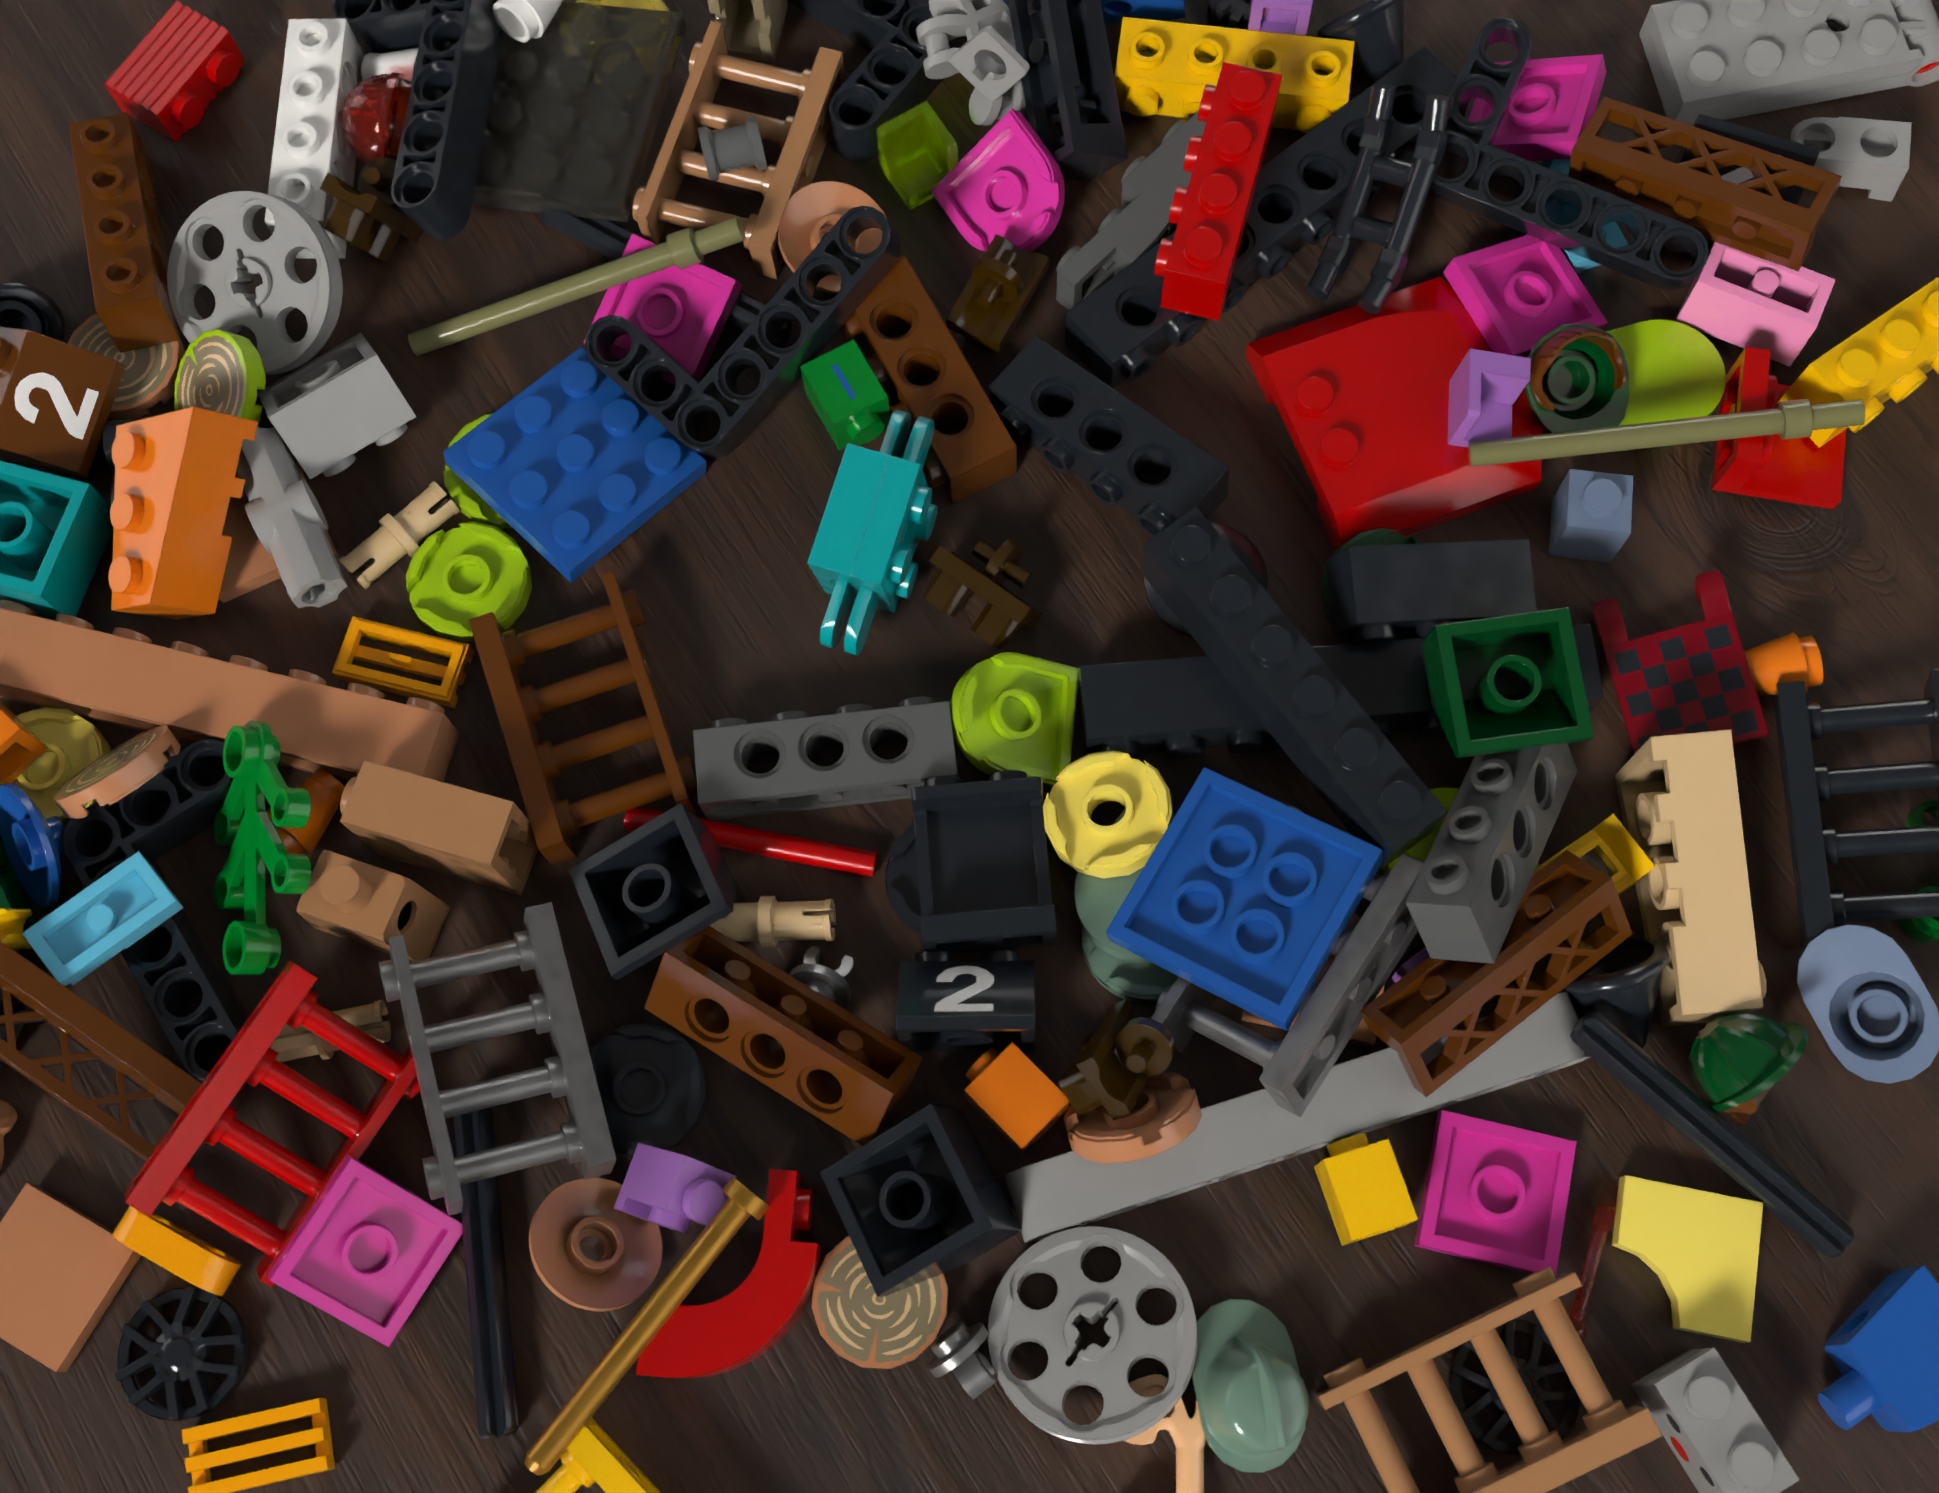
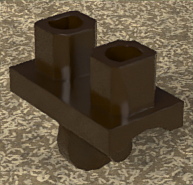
M382 157L367 163L360 172L358 190L327 172L320 189L334 197L335 200L322 225L323 229L386 263L400 235L417 242L422 229L409 217L396 210L398 206L391 197V187L396 166L395 160Z
M996 234L983 257L978 259L975 264L971 278L946 319L947 328L963 335L967 343L989 353L1000 352L1048 270L1049 257L1040 253L1024 251L1014 246L1006 238Z
M1013 538L1007 539L998 549L983 539L976 544L972 555L986 564L984 572L955 552H950L940 545L929 560L938 569L932 576L923 598L946 614L955 617L972 591L978 594L988 603L970 630L995 648L1002 649L1017 634L1022 625L1033 629L1043 614L1001 585L1008 579L1023 589L1033 575L1018 564L1023 551V545Z
M1126 998L1111 1005L1096 1032L1085 1036L1079 1046V1061L1075 1066L1064 1071L1058 1081L1059 1086L1077 1113L1083 1114L1103 1105L1113 1121L1131 1113L1149 1077L1159 1075L1168 1068L1175 1055L1174 1038L1163 1024L1154 1019L1143 1017L1134 1019V1007Z

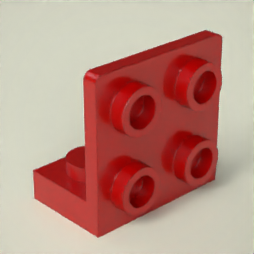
M1752 347L1744 348L1726 375L1725 389L1720 400L1719 415L1776 409L1778 407V401L1791 386L1777 384V377L1769 375L1771 350ZM1846 430L1820 448L1809 437L1781 440L1779 434L1716 441L1712 490L1834 509L1841 502Z

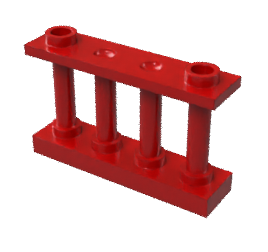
M291 960L288 961L125 1191V1203L149 1217L161 1201L169 1206H172L177 1201L264 1252L265 1255L257 1265L256 1270L259 1280L270 1287L274 1283L269 1280L267 1274L346 1156L349 1154L359 1160L401 1097L411 1100L420 1090L410 1043L403 1054L400 1055L316 1002L319 995L310 989L318 978ZM285 1024L293 1029L302 1025L385 1077V1080L363 1112L276 1060L278 1052L270 1048ZM244 1082L252 1087L257 1086L260 1082L346 1135L323 1170L235 1118L237 1110L230 1107L229 1104ZM203 1141L211 1146H214L217 1142L222 1143L306 1194L283 1229H280L193 1177L196 1170L188 1166L187 1163Z

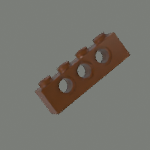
M128 112L68 124L96 312L120 353L180 340L178 323L173 314L168 294V260L152 163Z
M904 254L899 256L894 266L841 327L849 341H860L868 354V357L865 358L882 388H887L896 404L891 406V412L893 413L898 409L910 413L911 421L908 439L917 418L922 416L934 420L933 439L922 470L930 485L934 489L942 485L950 501L954 504L1017 473V448ZM895 329L908 332L898 338L884 336L888 331ZM920 376H928L935 379L933 383L927 386H916L910 383L913 379ZM946 424H957L964 428L961 432L954 435H945L937 431Z
M711 926L704 928L664 952L644 1007L652 1014L862 1146L878 1137L897 1113L923 1058Z

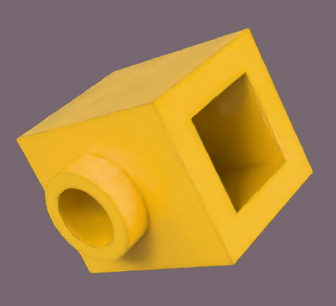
M1362 1133L1327 1145L1330 1157L1320 1161L1314 1166L1342 1246L1406 1226L1418 1220L1389 1139L1369 1144L1366 1133Z

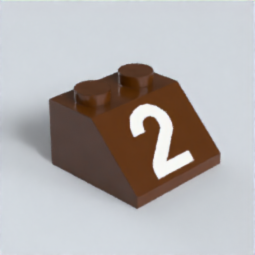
M0 327V461L43 472L87 478L126 366L117 360L30 330Z

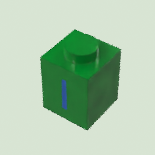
M855 340L800 366L806 395L838 450L845 448L847 443H854L855 445L866 444L877 438L884 428L889 425L891 415L888 396Z

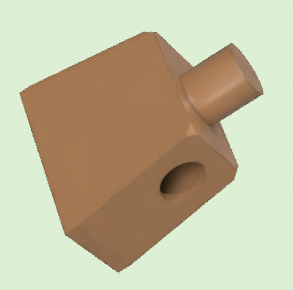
M323 850L312 871L309 887L302 894L296 911L315 929L390 954L389 938L403 935L408 959L410 962L430 957L451 907L411 879L332 851ZM411 907L410 918L405 927L399 931V914L401 910Z

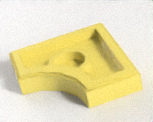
M1627 1175L1620 1177L1612 1246L1638 1256L1659 1276L1671 1301L1673 1329L1741 1343L1751 1342L1763 1203Z

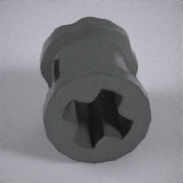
M755 115L747 117L745 124L714 131H710L707 126L697 128L710 182L719 180L720 173L751 166H755L759 171L768 169Z

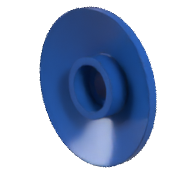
M13 783L0 785V834L7 855L30 898L40 907L52 906L57 903L60 893L61 863L59 855L65 854L62 845L65 826L57 816L46 819L34 801L17 785Z

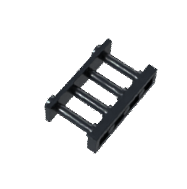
M1932 669L1923 690V699L1820 707L1819 701L1807 702L1804 681L1776 684L1773 705L1802 950H1805L1809 942L1825 930L1846 925V922L1939 917V890L1843 896L1841 889L1830 890L1827 865H1837L1838 858L1939 851V825L1835 832L1834 825L1822 826L1819 802L1830 801V795L1929 787H1937L1939 798V669ZM1928 724L1933 761L1832 769L1827 768L1826 762L1814 763L1812 740L1822 739V733Z

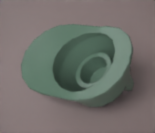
M1228 1299L1211 1306L1197 1321L1198 1350L1192 1379L1201 1425L1209 1447L1222 1462L1241 1472L1263 1473L1282 1465L1297 1450L1305 1431L1306 1420L1309 1414V1395L1300 1376L1293 1344L1281 1321L1271 1310L1251 1300Z

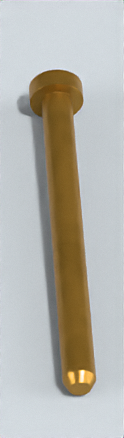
M733 1176L722 1189L729 1198L526 1453L524 1464L534 1474L540 1476L553 1467L749 1216L752 1215L757 1220H760L770 1208L768 1204Z

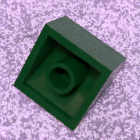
M1569 607L1435 625L1422 643L1432 707L1456 758L1588 741L1594 738Z

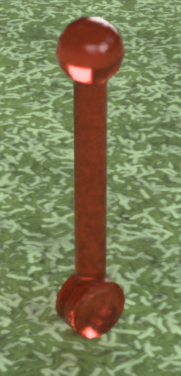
M1603 1203L1599 1204L1594 1215L1592 1225L1594 1230L1579 1280L1582 1286L1577 1288L1569 1316L1582 1342L1587 1334L1583 1319L1606 1236L1612 1228L1616 1215V1208Z

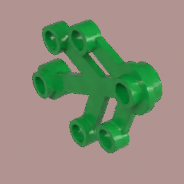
M255 720L247 722L244 726H233L225 738L223 765L226 774L233 778L223 807L218 810L215 816L213 826L216 844L218 846L231 847L224 868L215 879L213 888L214 903L219 910H244V921H233L227 928L223 940L224 965L227 971L233 975H260L266 968H274L280 958V935L276 929L268 928L265 924V865L271 874L272 887L278 894H304L311 880L309 858L305 854H289L273 826L274 824L276 827L303 828L308 822L311 811L309 793L304 788H290L286 785L277 769L280 760L279 740L275 735H272L271 729L266 722ZM265 798L271 806L272 822L265 811Z

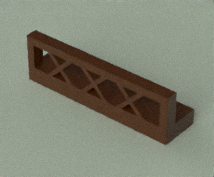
M1605 96L1572 149L1568 177L1690 225L1700 231L1708 240L1796 271L1800 270L1808 256L1817 226L1836 194L1842 179L1840 175ZM1609 121L1632 129L1637 139L1616 143L1599 136ZM1679 145L1691 149L1695 159L1677 164L1663 159L1658 149ZM1738 165L1750 169L1754 180L1735 184L1723 180L1717 169ZM1797 185L1818 194L1810 209L1784 201L1778 190Z
M1568 850L1564 851L1532 876L1495 964L1428 957L1360 1010L1368 1029L1398 1053L1416 1090L1425 1097H1428L1633 934L1613 879ZM1601 912L1605 925L1586 940L1580 941L1587 922ZM1552 953L1546 971L1534 981H1528L1535 963L1546 954ZM1494 995H1500L1495 1011L1482 1022H1476L1482 1005ZM1442 1036H1448L1443 1052L1429 1064L1425 1065L1420 1054Z
M0 941V990L2 991L4 1015L0 1016V1026H5L7 1039L6 1043L0 1038V1060L147 1161L173 1123L156 1144L152 1145L130 1129L127 1103L156 1099L179 1116L202 1083ZM11 998L31 1012L13 1014ZM45 1021L58 1030L61 1055L29 1059L16 1050L14 1025ZM68 1038L88 1052L70 1054ZM100 1060L114 1070L117 1095L86 1099L73 1089L71 1064ZM62 1066L64 1082L43 1068ZM124 1077L143 1091L126 1094ZM118 1105L120 1122L100 1107Z

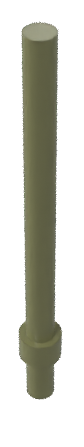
M738 217L698 231L688 227L668 234L667 242L411 332L408 334V341L415 355L420 356L674 265L679 270L699 264L704 261L703 255L745 241V232Z
M1808 399L1781 401L1776 409L1468 442L1470 467L1774 434H1779L1781 440L1806 438L1811 436L1812 430L1863 425L1865 421V407L1862 399L1813 405L1810 404Z

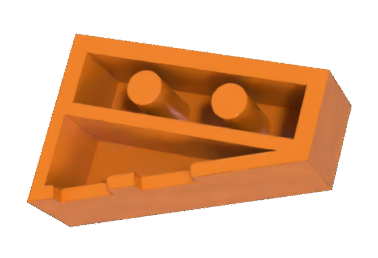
M193 406L116 426V438L112 445V460L115 464L114 500L110 509V520L113 526V562L108 574L109 585L112 589V611L176 620L215 614L232 537L223 535L222 532L230 497L240 499L242 497L245 479L235 477L243 439L254 441L258 426L257 421Z

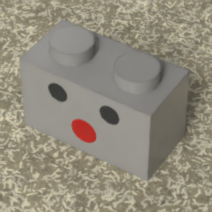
M1715 1347L1687 1350L1631 1385L1645 1408H1648L1658 1429L1699 1493H1780L1799 1481L1798 1476Z

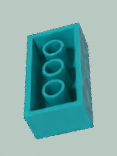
M0 461V600L19 603L34 610L37 614L55 618L59 613L76 617L113 532V529L109 526L110 504L90 484Z

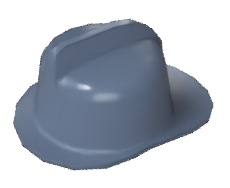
M1847 924L1827 929L1809 942L1799 959L1797 984L1807 1009L1831 1051L1842 1065L1865 1080L1887 1084L1912 1079L1927 1069L1939 1052V1012L1908 955L1895 940L1872 927Z

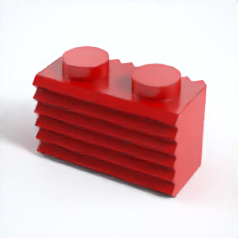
M176 0L103 85L122 112H128L129 116L170 140L178 142L181 140L182 133H187L188 129L195 127L201 121L205 108L209 107L210 100L216 99L217 92H221L223 87H227L235 81L240 67L244 65L245 59L226 28L222 25L219 26L213 20L210 21L205 15L201 16L196 10L192 11L187 5L183 6Z

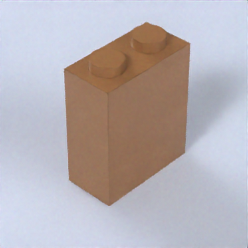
M367 760L363 761L357 778H351L342 793L340 802L342 817L340 822L378 855L519 896L522 895L538 847L530 821L514 802Z

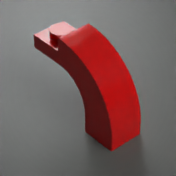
M770 1169L766 1204L770 1208L765 1213L762 1246L758 1260L746 1280L732 1293L717 1301L696 1306L679 1305L638 1357L636 1375L665 1378H700L728 1372L762 1355L775 1345L793 1326L812 1295L814 1279L822 1264L824 1248L818 1243L798 1242L799 1230H810L813 1213V1189H803L804 1178L798 1171Z

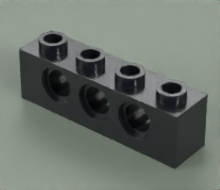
M1034 336L989 386L991 404L1011 438L1019 440L1021 437L1039 449L1042 457L1054 469L1062 473H1067L1070 470L1087 482V486L1093 495L1108 506L1118 504L1135 516L1138 525L1151 537L1195 507H1198L1208 520L1228 496L1229 467L1037 336ZM1055 409L1068 411L1066 415L1061 417L1045 415L1047 412ZM1099 442H1111L1117 445L1113 449L1106 451L1092 448L1093 445ZM1147 475H1159L1166 479L1155 485L1145 484L1140 481L1142 477Z

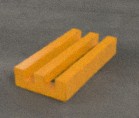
M353 616L332 674L341 681L362 684L406 697L421 698L455 709L459 698L456 690L458 685L463 686L467 675L464 672L466 662L471 663L474 651L469 644ZM361 637L447 657L450 658L448 666L362 646L359 643ZM353 659L441 680L442 683L441 686L352 665Z
M327 1398L312 1399L182 1430L183 1444H188L190 1456L184 1458L186 1473L191 1472L193 1485L187 1487L188 1493H233L335 1469ZM312 1416L313 1429L208 1453L207 1440ZM315 1444V1458L211 1482L210 1468Z

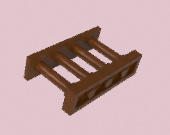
M613 571L601 575L610 603L517 634L515 629L505 631L493 612L469 619L538 850L552 866L576 858L571 837L580 834L579 827L673 795L677 805L682 803L694 816H697L691 795L698 793L696 771L690 756L678 758L635 628L646 624L643 611L634 588L623 592ZM615 627L619 628L628 658L535 689L532 684L523 686L518 667L527 664V657ZM634 682L637 683L647 714L552 746L550 741L541 743L535 723L545 719L544 713ZM655 738L665 771L570 803L568 798L558 799L553 779L562 776V769Z

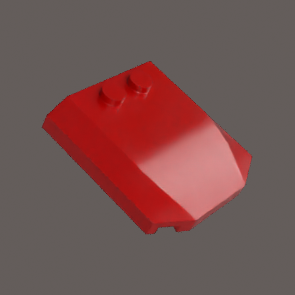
M1442 277L1391 293L1379 314L1368 313L1360 308L1359 305L1247 343L1245 356L1267 404H1276L1318 496L1315 506L1316 511L1334 550H1337L1359 533L1379 528L1396 530L1394 533L1406 537L1536 490L1541 481L1542 460L1470 467L1468 448L1447 444L1449 380L1470 348L1490 352L1492 350L1452 286ZM1524 389L1512 405V437L1543 434V426L1529 406Z

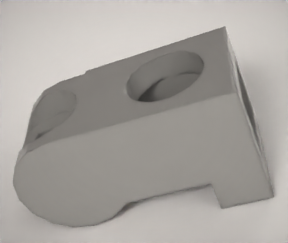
M1851 117L1810 118L1794 126L1791 130V141L1820 149L1814 167L1842 176L1839 186L1868 189V198L1892 202L1909 169L1912 122Z

